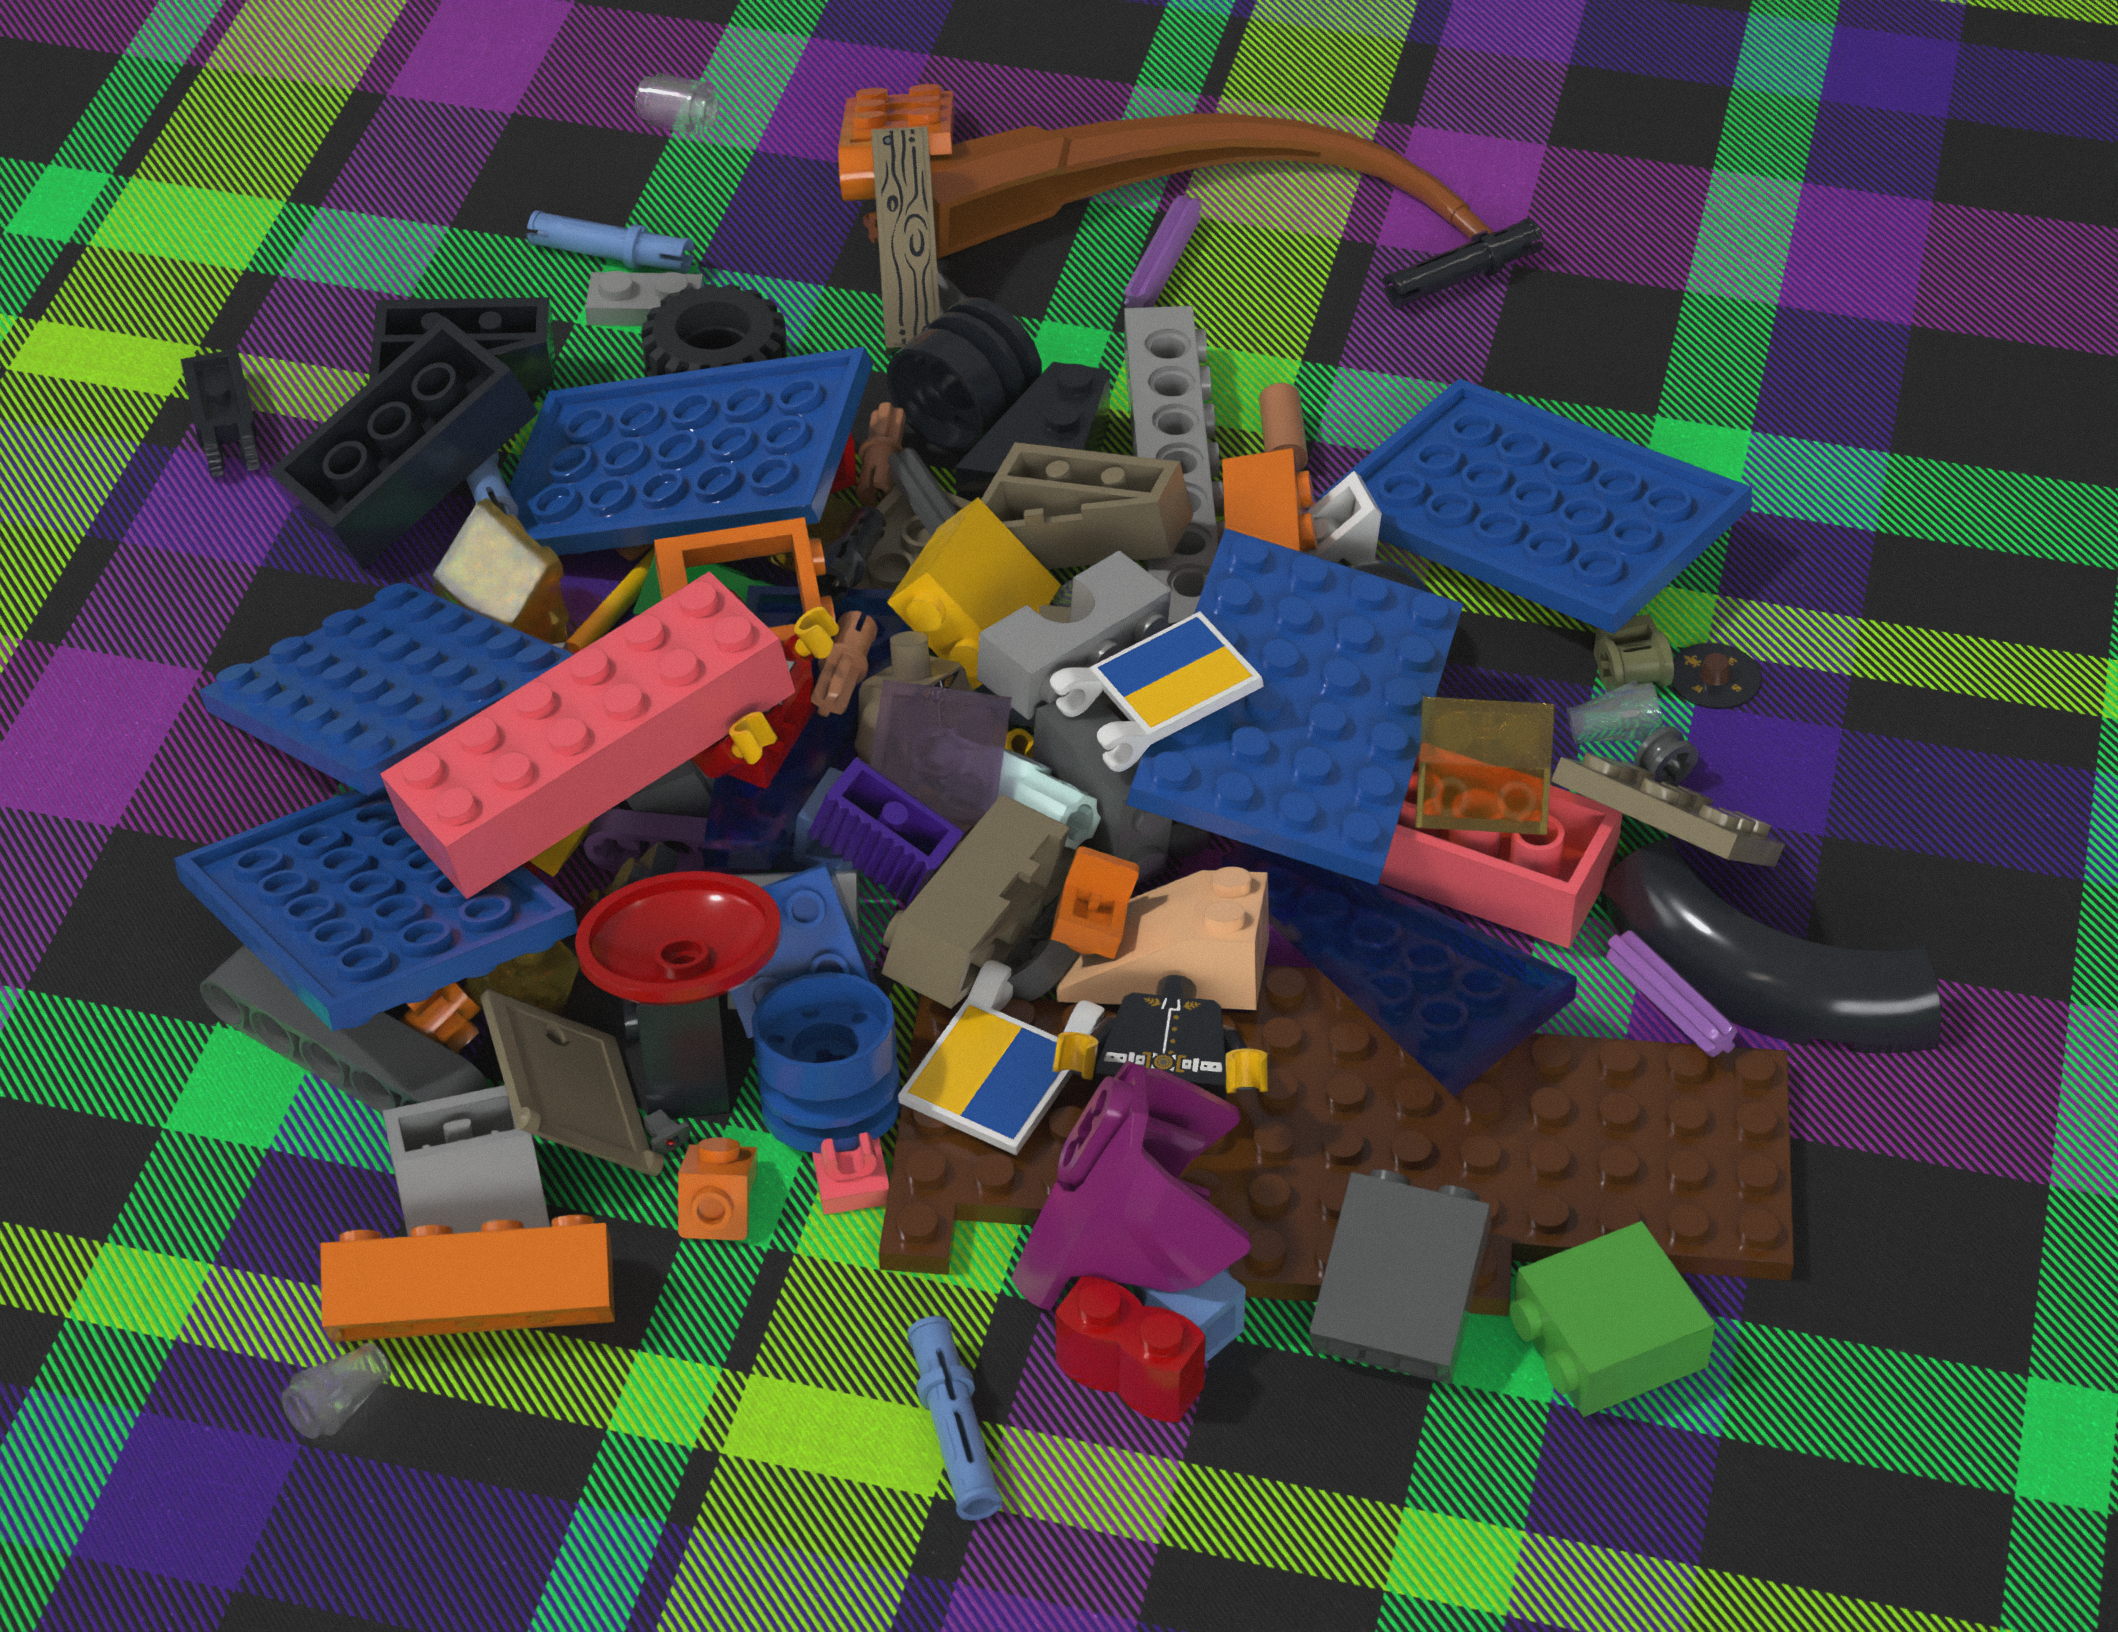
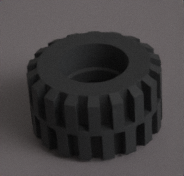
M716 284L704 285V288L694 289L690 287L680 290V295H669L660 301L661 307L652 308L647 314V322H644L642 325L641 333L646 377L788 357L785 319L782 313L777 312V305L770 299H762V294L752 289L742 291L740 286L728 284L726 287H716Z

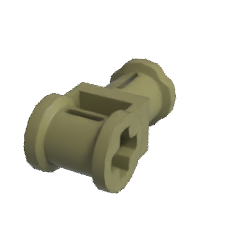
M1635 614L1615 634L1593 626L1596 630L1593 655L1598 664L1600 679L1608 695H1619L1622 693L1623 687L1655 682L1659 687L1672 684L1674 663L1671 647L1665 634L1657 631L1650 614L1636 616Z

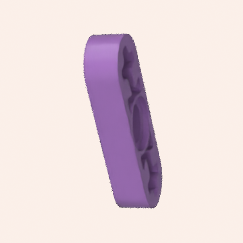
M610 809L595 818L589 826L584 842V852L592 863L605 870L618 872L629 858L633 857L637 860L641 858L659 841L661 843L669 840L678 841L693 849L689 853L678 852L679 858L675 872L709 871L725 874L766 872L772 852L770 836L762 828L751 823L623 809ZM708 848H712V852H708Z

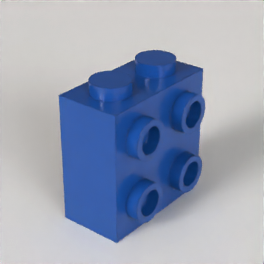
M831 861L761 886L770 894L778 906L782 924V937L779 947L771 960L754 977L730 991L748 1038L753 1037L751 1018L759 1001L777 985L802 975L834 972L856 975L877 985Z

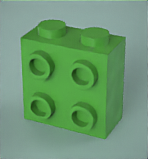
M1642 1221L1519 1268L1515 1298L1510 1303V1314L1516 1331L1524 1341H1533L1545 1359L1546 1370L1554 1388L1562 1395L1568 1393L1583 1417L1705 1369L1709 1364L1716 1324Z

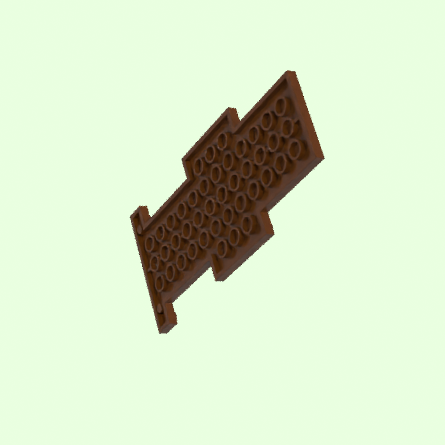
M1264 964L1256 1010H1251V1013L1221 1012L1223 1025L1235 1028L1249 1049H1258L1266 1052L1268 1091L1260 1092V1089L1252 1088L1245 1091L1236 1089L1235 1093H1227V1102L1236 1106L1240 1111L1239 1123L1193 1159L1181 1173L1179 1179L1209 1189L1210 1197L1207 1201L1248 1232L1251 1238V1249L1247 1255L1229 1266L1231 1276L1246 1287L1245 1297L1317 1302L1351 1172L1369 1176L1370 1171L1374 1169L1399 1173L1411 1180V1186L1438 1192L1439 1187L1443 1185L1462 1187L1478 1194L1480 1202L1490 1204L1492 1225L1470 1309L1471 1314L1508 1316L1511 1292V1261L1537 1262L1640 1221L1645 1224L1679 1273L1790 1281L1794 1259L1787 1050L1734 1047L1729 1053L1722 1051L1717 1056L1711 1057L1706 1055L1696 1044L1518 1032L1519 982ZM921 993L919 994L906 1083L966 1001L969 994L952 1008ZM1011 997L1007 1005L999 1012L1058 1037L1060 1033L1064 1032L1068 1020L1078 1003L1057 1002V1000L1035 999L1027 1002ZM1097 1004L1105 1010L1104 1017L1100 1022L1106 1016L1117 1015L1121 1004ZM1096 1072L1093 1073L1092 1080L1083 1079L1082 1075L1076 1073L1072 1074L1017 1156L902 1104L879 1247L880 1270L949 1275L957 1220L1034 1226L1058 1178V1163L1063 1146L1096 1092Z

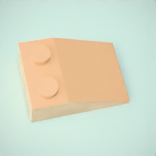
M1224 867L1216 871L1201 870L1131 898L1127 907L1122 940L1115 958L1111 959L1099 954L1087 955L1080 953L1059 980L1057 1002L1079 1003L1082 1000L1097 1004H1121L1123 998L1131 993L1156 995L1158 982L1163 977L1180 975L1192 980L1196 985L1197 999L1214 1000L1221 1005V1009L1256 1010L1269 943L1268 872H1249L1240 867Z

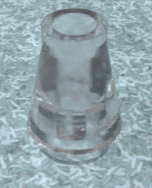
M1633 680L1581 705L1567 708L1569 726L1575 744L1588 741L1645 740L1650 733L1663 728L1661 709L1652 682L1638 685L1636 680Z
M365 1343L350 1353L296 1373L291 1377L290 1386L281 1395L285 1414L292 1425L308 1438L315 1439L322 1434L334 1435L372 1392L390 1378V1365L384 1354L376 1346Z

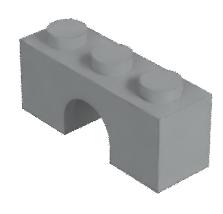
M1119 550L1073 577L1070 623L1050 621L1039 615L1028 605H1025L979 633L977 679L1029 720L1036 716L1037 708L1050 704L1059 697L1066 696L1058 695L1051 688L1050 678L1055 672L1070 667L1089 668L1168 628L1171 589Z

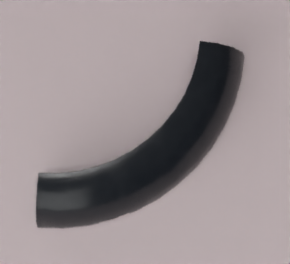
M1671 838L1641 847L1625 857L1609 874L1602 891L1601 902L1620 935L1627 931H1633L1638 934L1732 1023L1760 1034L1798 1045H1808L1810 1038L1854 1043V1050L1858 1053H1904L1938 1048L1941 1027L1940 998L1934 969L1925 947L1902 950L1849 949L1819 944L1770 928L1741 913L1708 889L1679 855Z

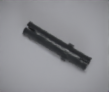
M1526 218L1497 232L1488 234V231H1482L1472 236L1470 242L1460 247L1448 250L1405 269L1384 275L1383 283L1385 285L1394 284L1384 287L1386 297L1395 308H1401L1419 298L1456 285L1485 272L1486 276L1494 275L1502 271L1505 264L1541 251L1543 242L1537 241L1532 243V241L1543 238L1541 230L1532 218Z
M872 506L856 508L851 513L849 521L839 533L836 541L828 543L823 548L826 574L816 576L820 597L830 595L833 605L840 603L847 596L848 590L855 587L863 579L867 570V559L872 554L878 541L885 534V530L882 529L886 527V519L877 508ZM861 523H863V525H862V527L860 528V530H858V528H857L858 525L861 524Z

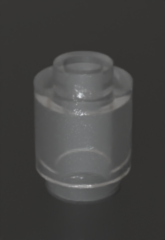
M659 73L654 77L647 76L641 81L636 93L635 108L637 115L642 119H646L651 126L693 135H702L717 119L719 100L714 95V90L708 82Z

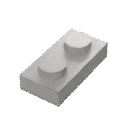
M591 272L585 305L587 325L642 326L644 322H647V314L655 307H661L660 301L669 295L678 296L680 295V290L690 287L694 289L704 288L703 274H681L678 272Z

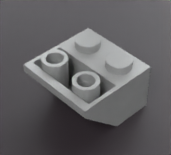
M505 1085L382 1111L408 1237H410V1230L412 1228L424 1225L449 1226L453 1228V1233L481 1232V1225L483 1223L495 1220L520 1221L523 1223L524 1228L550 1227L532 1134L516 1128Z

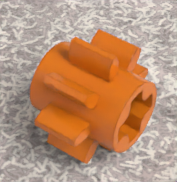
M458 982L435 990L432 996L423 1001L406 1003L410 1009L398 1019L403 1024L442 1046L447 1044L454 1053L458 1054L480 1033L471 1019L482 1007Z

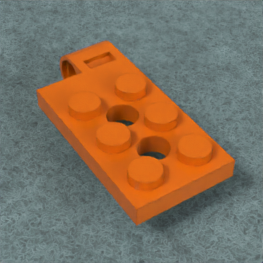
M938 84L912 86L909 88V94L888 95V90L885 88H866L856 91V97L846 99L838 146L839 175L843 202L876 199L871 129L928 126L929 154H952L955 114L953 91H941V86Z

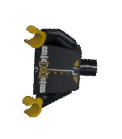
M1169 975L1163 977L1158 982L1156 995L1131 993L1125 996L1117 1015L1106 1016L1088 1034L1063 1032L1057 1038L1052 1071L1060 1073L1061 1070H1071L1073 1073L1082 1075L1083 1079L1092 1080L1093 1073L1096 1072V1090L1106 1077L1114 1078L1125 1061H1131L1146 1068L1162 1069L1201 1087L1227 1101V1093H1235L1236 1089L1245 1091L1258 1088L1260 1092L1268 1091L1266 1052L1258 1049H1249L1235 1028L1223 1025L1221 1005L1214 1000L1197 999L1196 985L1192 980L1184 976Z

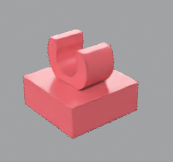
M868 1132L859 1133L860 1146L853 1151L836 1152L832 1138L825 1139L821 1144V1154L812 1152L824 1215L886 1205L889 1182L879 1137L873 1140Z

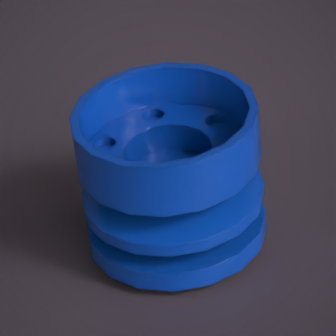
M834 972L809 974L777 985L759 1001L751 1018L763 1123L777 1140L799 1151L821 1154L822 1142L825 1139L832 1138L835 1151L846 1152L853 1151L860 1146L859 1133L868 1132L872 1139L875 1140L878 1137L880 1138L895 1124L902 1107L898 1098L901 1089L896 1056L895 1020L891 1000L877 985L856 975Z

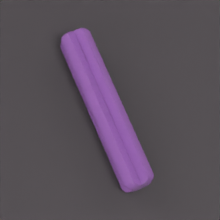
M1181 195L1173 200L1124 290L1126 295L1124 304L1127 308L1153 307L1201 219L1199 212L1201 203L1196 198L1189 200Z
M1627 931L1621 936L1614 934L1609 939L1608 944L1611 948L1606 954L1608 961L1706 1055L1715 1057L1722 1051L1729 1053L1733 1050L1735 1042L1732 1040L1737 1033L1735 1025L1638 934L1633 931Z

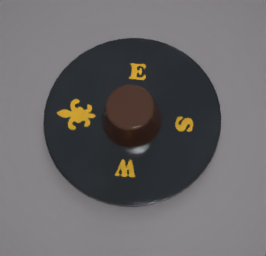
M1720 643L1696 644L1683 649L1673 658L1674 678L1671 684L1673 689L1683 699L1700 707L1730 709L1741 706L1757 694L1761 685V673L1756 662L1745 652L1729 645Z

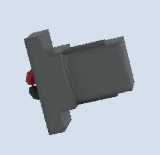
M662 1109L644 1117L645 1129L653 1138L651 1139V1146L654 1152L665 1155L684 1144L683 1142L691 1138L688 1123L685 1121L678 1125L675 1121L672 1122Z

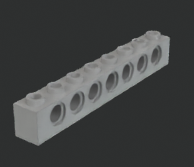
M1193 306L1124 308V357L1133 456L1180 461L1193 512V518L1171 557L1143 560V569L1171 589L1168 627L1194 614L1225 530V521H1216V517H1223L1224 514L1222 481L1211 480V477H1219L1218 442H1207L1208 438H1215L1214 404H1203V400H1211L1210 366H1199V363L1207 362L1206 330L1195 329Z

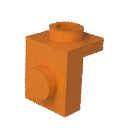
M1084 846L1078 847L1058 899L1051 939L1064 943L1070 949L1081 954H1099L1114 959L1122 940L1128 903L1139 876V865Z
M723 1137L704 1139L698 1145L689 1144L678 1172V1234L680 1237L740 1241L747 1237L749 1231V1195L757 1175V1147L740 1146L738 1141Z

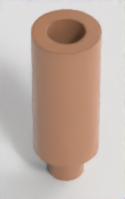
M1287 383L1269 385L1259 396L1264 451L1271 452L1293 448L1300 472L1308 463L1300 393L1297 388Z

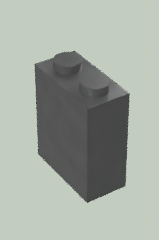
M1099 697L1095 699L1087 710L1075 717L1065 716L1057 708L1056 701L1037 708L1032 759L1052 769L1051 776L1065 781L1098 799L1096 807L1101 817L1093 837L1086 839L1080 845L1138 864L1140 870L1135 885L1147 883L1156 876L1165 873L1172 819L1126 805L1130 787L1141 757L1130 768L1121 772L1111 770L1103 761V754L1111 750L1104 749L1098 742L1097 732L1102 726L1121 720Z
M1374 1169L1370 1171L1369 1176L1351 1172L1309 1331L1313 1351L1452 1385L1492 1225L1490 1204L1480 1202L1478 1194L1458 1186L1443 1185L1439 1187L1438 1192L1411 1186L1409 1178L1393 1171Z

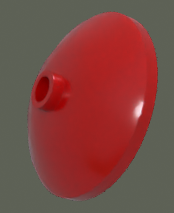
M684 871L657 875L634 882L602 899L581 921L576 934L575 946L582 972L593 984L621 999L639 1004L656 1006L684 1005L723 995L754 977L777 951L782 937V924L776 902L770 894L755 883L725 873Z

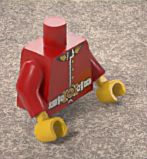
M815 607L803 614L794 626L796 634L781 643L795 693L764 713L757 711L745 715L731 726L729 735L690 758L708 778H719L729 774L758 787L768 788L816 709V705L810 700L814 688L811 661L814 657L822 659L830 655L834 646L831 637L837 635L840 629L839 625L825 608Z

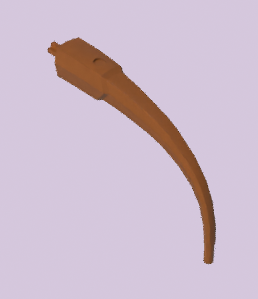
M1191 113L1098 122L1048 131L1030 125L952 145V154L930 155L936 257L938 259L1008 232L1054 217L1061 207L1069 202L1125 185L1186 170L1237 162L1289 160L1342 166L1382 178L1422 200L1451 225L1456 226L1470 240L1473 235L1482 231H1488V234L1494 231L1471 210L1470 206L1439 179L1395 151L1349 132L1300 120L1233 113ZM874 211L863 216V224L869 230V239L875 244L878 242L877 213Z

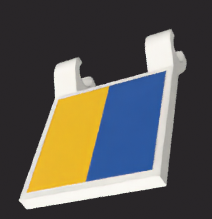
M1201 611L1089 668H1063L1055 672L1050 678L1051 688L1058 695H1066L1056 700L1057 708L1065 716L1075 717L1080 715L1104 691L1130 720L1110 722L1102 726L1097 732L1098 742L1104 749L1111 750L1103 754V761L1111 770L1116 772L1130 768L1151 744L1264 687L1260 674Z
M989 960L979 971L968 998L900 1091L898 1098L899 1103L1017 1156L1073 1072L1071 1070H1061L1060 1073L1052 1071L1058 1037L999 1012L1013 996V985L1007 982L1009 977H1011V968L1000 962ZM1080 1001L1074 1008L1064 1032L1088 1034L1104 1017V1008L1090 1001Z

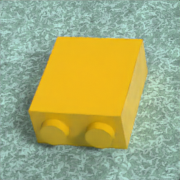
M977 497L937 528L887 603L913 631L922 632L928 636V646L939 658L960 663L965 668L967 680L975 690L983 684L977 679L979 633L1025 605H1028L1039 614V606L1049 605L1061 584Z

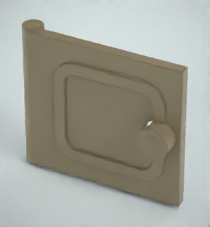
M486 989L480 998L513 1111L516 1128L641 1173L657 1176L663 1168L664 1158L661 1154L650 1150L615 1036Z

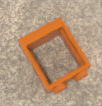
M805 517L654 540L655 564L662 600L688 585L685 568L792 552L803 613L805 614L815 607H823L836 622L831 596L820 597L816 576L826 574L820 538L809 539ZM795 624L769 628L780 638L781 643L796 634L794 632Z

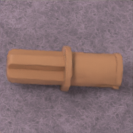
M891 402L881 403L879 409L872 412L867 439L861 443L858 451L862 467L859 483L856 486V497L864 505L874 508L877 505L879 489H882L881 503L894 488L895 482L888 473L890 465L887 460L893 452L900 453L904 450L901 443L906 414L902 408H894Z
M849 611L839 618L837 624L840 629L837 635L833 637V649L826 658L818 660L820 673L810 700L818 706L817 713L821 716L828 717L830 713L843 714L848 707L856 684L861 683L867 675L869 665L866 657L872 642L876 638L878 629L875 621L868 615L861 631L859 632L855 629L862 612Z

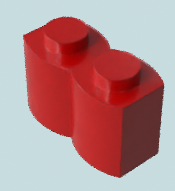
M1081 1276L1056 1309V1363L1067 1376L1077 1383L1094 1390L1117 1392L1128 1406L1146 1417L1163 1422H1180L1204 1388L1206 1336L1195 1323L1169 1309L1143 1306L1134 1294L1119 1284L1090 1276Z

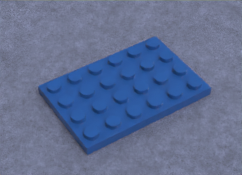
M865 346L549 391L508 488L518 507L517 519L508 527L503 514L497 516L502 529H491L484 545L493 563H502L518 560L530 561L541 557L573 553L585 554L590 551L621 547L635 548L645 544H653L654 540L802 517H805L806 525L819 523L873 366Z
M1460 378L1319 496V500L1322 499L1349 474L1355 471L1361 476L1382 513L1378 535L1379 540L1613 634L1752 507V487Z
M1225 528L1194 614L1201 611L1260 674L1264 687L1151 744L1142 754L1130 787L1126 805L1378 885L1463 603Z
M398 583L381 589L375 594V601L357 610H343L328 616L322 622V628L304 637H289L275 643L269 649V655L251 664H236L222 670L216 676L217 681L200 689L199 693L207 712L368 796L385 787L380 773L574 654L413 585Z
M386 787L368 796L354 789L174 858L179 881L332 1032L341 1028L362 1026L378 1013L403 1003L423 1001L432 996L437 989L465 978H477L487 975L497 965L526 953L533 954L546 951L553 947L556 941L573 935L578 930L574 908L522 865L466 899L401 826Z

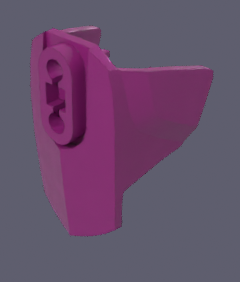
M1125 1061L1114 1078L1108 1076L1099 1085L1063 1146L1058 1163V1178L1033 1227L1011 1277L1018 1291L1032 1304L1051 1311L1071 1277H1098L1112 1282L1144 1286L1166 1292H1176L1200 1286L1247 1255L1251 1249V1238L1248 1232L1207 1201L1210 1197L1209 1189L1179 1179L1181 1173L1193 1159L1237 1126L1240 1121L1239 1109L1201 1087L1162 1069L1146 1068L1131 1061Z

